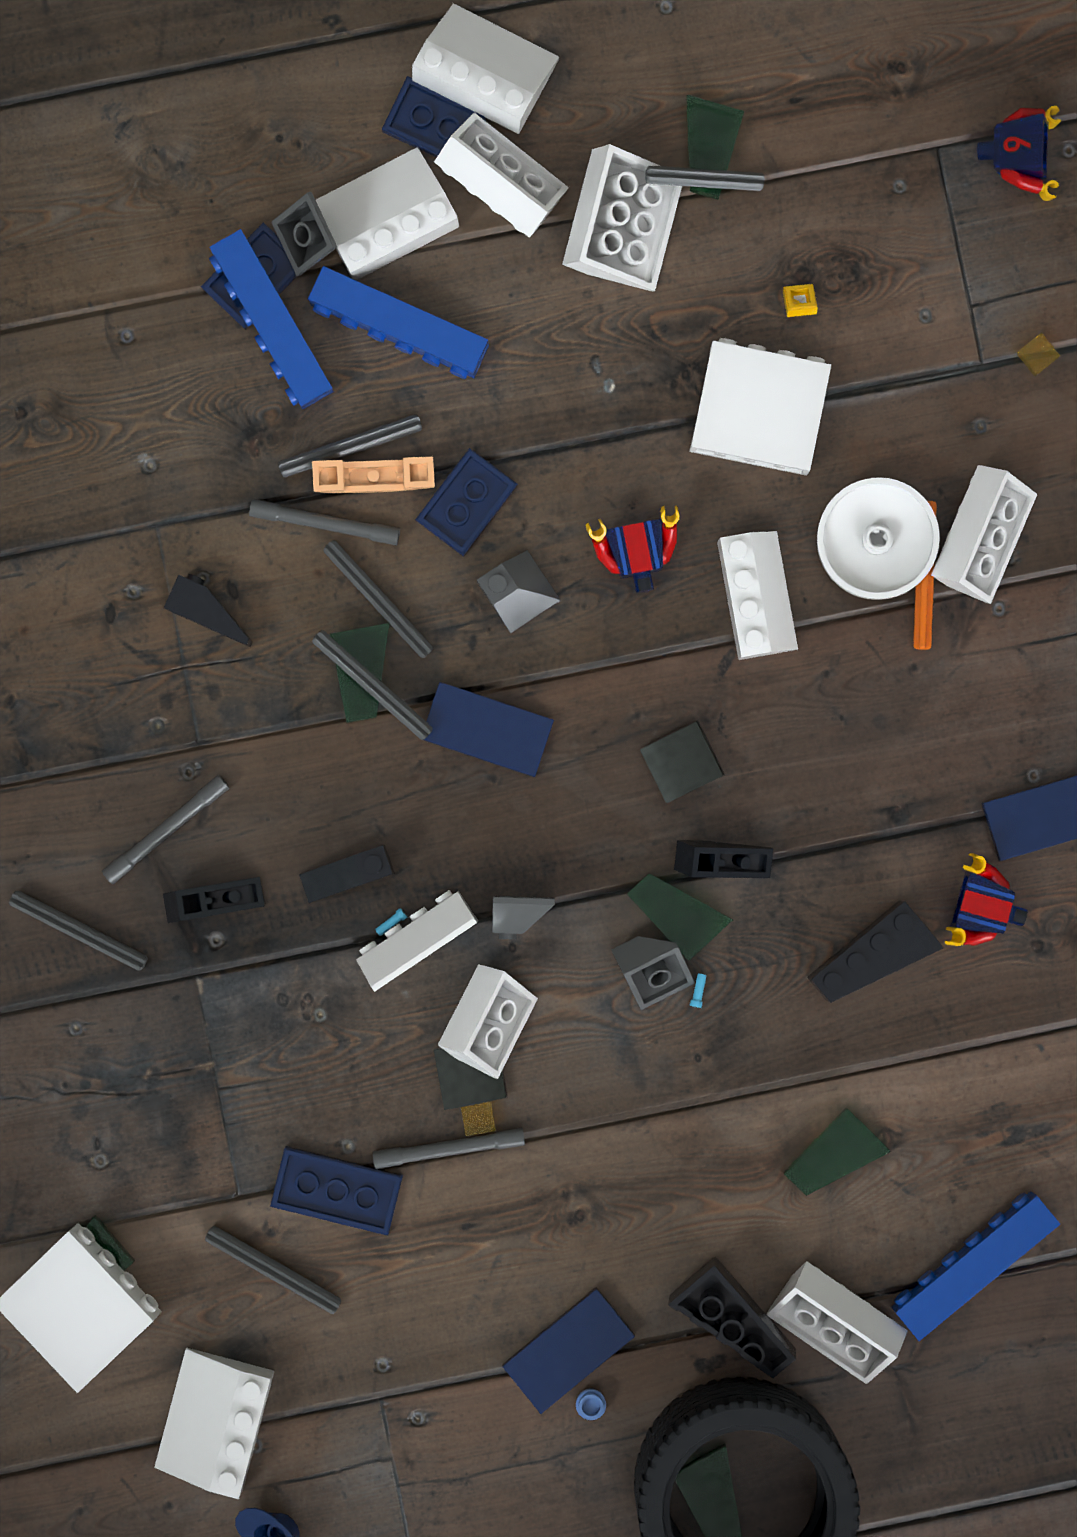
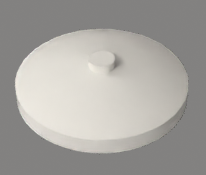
M890 478L864 479L842 489L825 508L817 531L818 554L830 578L845 591L861 598L873 600L897 597L918 585L932 568L937 557L940 541L938 522L927 500L911 486Z

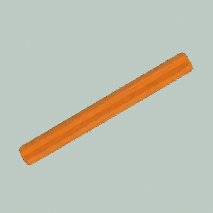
M927 501V502L929 503V505L931 506V508L933 509V512H934V514H935V516H936V515H937V504H936V502H934V501ZM935 562L925 578L915 586L913 647L918 650H928L932 646L934 577L931 574Z

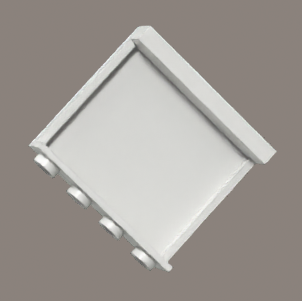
M726 338L713 341L689 452L807 476L811 469L831 364H826L824 359L814 356H808L807 360L797 358L795 353L785 350H779L777 353L767 352L765 347L755 344H749L748 348L736 345V341Z
M79 1223L70 1229L0 1297V1312L77 1393L162 1312L158 1308L157 1301L139 1288L133 1275L129 1272H124L116 1263L113 1254L103 1249L95 1241L93 1233L89 1229L82 1227Z

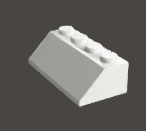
M473 113L451 135L434 163L442 168L444 173L459 181L466 187L468 192L483 200L492 211L502 215L513 224L515 229L526 234L529 238L539 228L569 188L476 113Z
M978 465L974 476L971 478L963 502L959 506L951 530L947 534L939 558L935 562L931 576L950 588L991 604L1037 497V493L1006 470Z
M777 531L749 532L721 537L717 544L738 660L798 650Z
M448 890L435 899L438 904L429 911L424 906L410 916L413 922L404 928L398 924L384 933L387 939L377 945L375 941H372L359 950L362 956L356 960L374 992L478 922V919L459 891L452 894Z
M807 1261L790 1277L766 1314L865 1384L869 1383L898 1357L908 1331Z

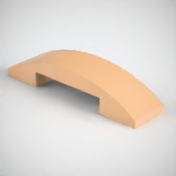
M433 457L403 458V460L343 462V460L312 461L314 492L375 493L435 487Z

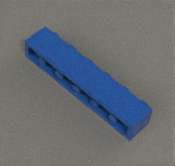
M240 229L210 246L209 248L213 253V256L209 257L210 262L217 274L222 271L224 272L229 281L224 286L232 300L239 298L244 307L239 312L247 326L249 327L254 324L259 333L254 338L262 352L264 353L269 350L274 359L269 364L277 378L284 377L288 383L289 388L285 389V392L293 406L299 403L301 408L305 409L333 393V388L242 230Z
M325 266L322 267L308 298L315 313L329 318L330 314L341 319L340 323L350 329L356 330L357 327L367 330L369 337L380 342H384L387 339L396 343L395 348L406 354L411 355L412 351L423 355V361L436 367L439 364H443L451 368L450 373L466 379L467 376L475 378L489 347V342L486 338Z
M1030 1191L1028 1194L1024 1192L1018 1195L1011 1202L1012 1207L1004 1214L999 1212L988 1221L989 1226L981 1233L976 1231L965 1240L964 1243L966 1245L958 1252L952 1251L941 1260L942 1265L934 1272L932 1270L925 1272L918 1279L917 1282L919 1284L911 1291L908 1289L904 1290L894 1299L895 1304L891 1308L918 1341L923 1339L1060 1225L1036 1194Z

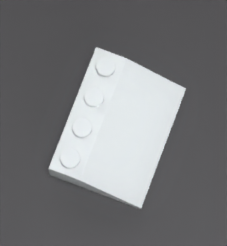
M453 3L426 39L412 65V81L519 134L559 61V56Z
M611 144L592 149L562 265L587 275L648 291H655L682 186L646 183L645 172L647 167L660 165Z
M418 147L316 199L337 245L336 250L351 279L354 280L374 272L459 227L458 217Z
M186 1348L154 1468L209 1492L239 1499L245 1485L274 1370Z

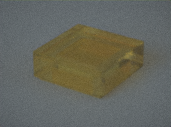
M1042 333L1016 353L1034 376L1038 375L1060 357Z
M491 1101L461 1107L466 1136L496 1131Z

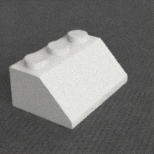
M478 964L438 1046L454 1058L498 1079L538 998L505 971Z

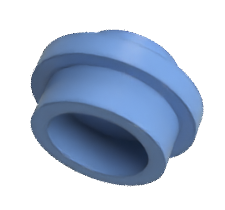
M586 1389L578 1395L576 1410L582 1418L596 1420L605 1412L606 1400L600 1391Z

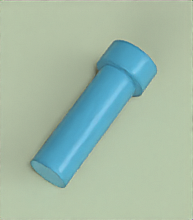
M401 908L375 929L379 936H382L398 922L407 918L406 913Z
M697 974L690 1006L702 1008L703 1002L701 1000L707 975Z

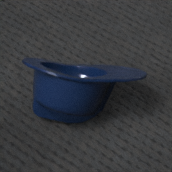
M254 1507L243 1509L235 1518V1526L241 1537H300L298 1525L289 1515L284 1513H270Z

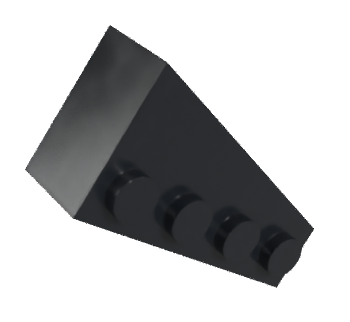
M899 900L807 978L825 1000L832 1003L944 947L905 901Z
M716 1257L670 1294L668 1302L670 1307L682 1312L690 1318V1321L716 1336L717 1340L740 1353L741 1357L771 1378L776 1377L796 1360V1348Z

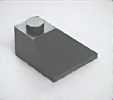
M307 192L271 221L296 276L305 273L337 248L312 192Z
M528 550L501 563L477 579L478 586L510 634L561 601Z
M493 896L492 933H499V939H517V934L525 933L555 905V898Z
M637 936L611 949L641 1010L695 984L682 953L675 942Z

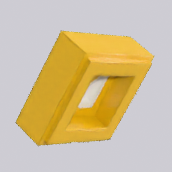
M813 284L783 287L787 317L817 314L818 307Z

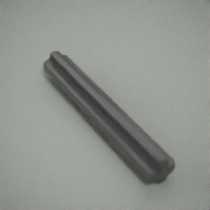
M648 166L645 172L646 183L760 191L764 187L765 180L763 173L664 166Z

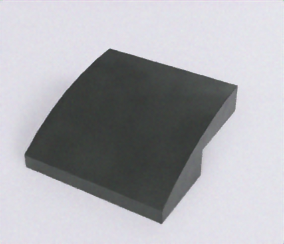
M698 721L640 749L666 804L725 775Z
M442 1048L434 1049L444 1110L507 1098L503 1070L499 1078L496 1079L454 1058Z

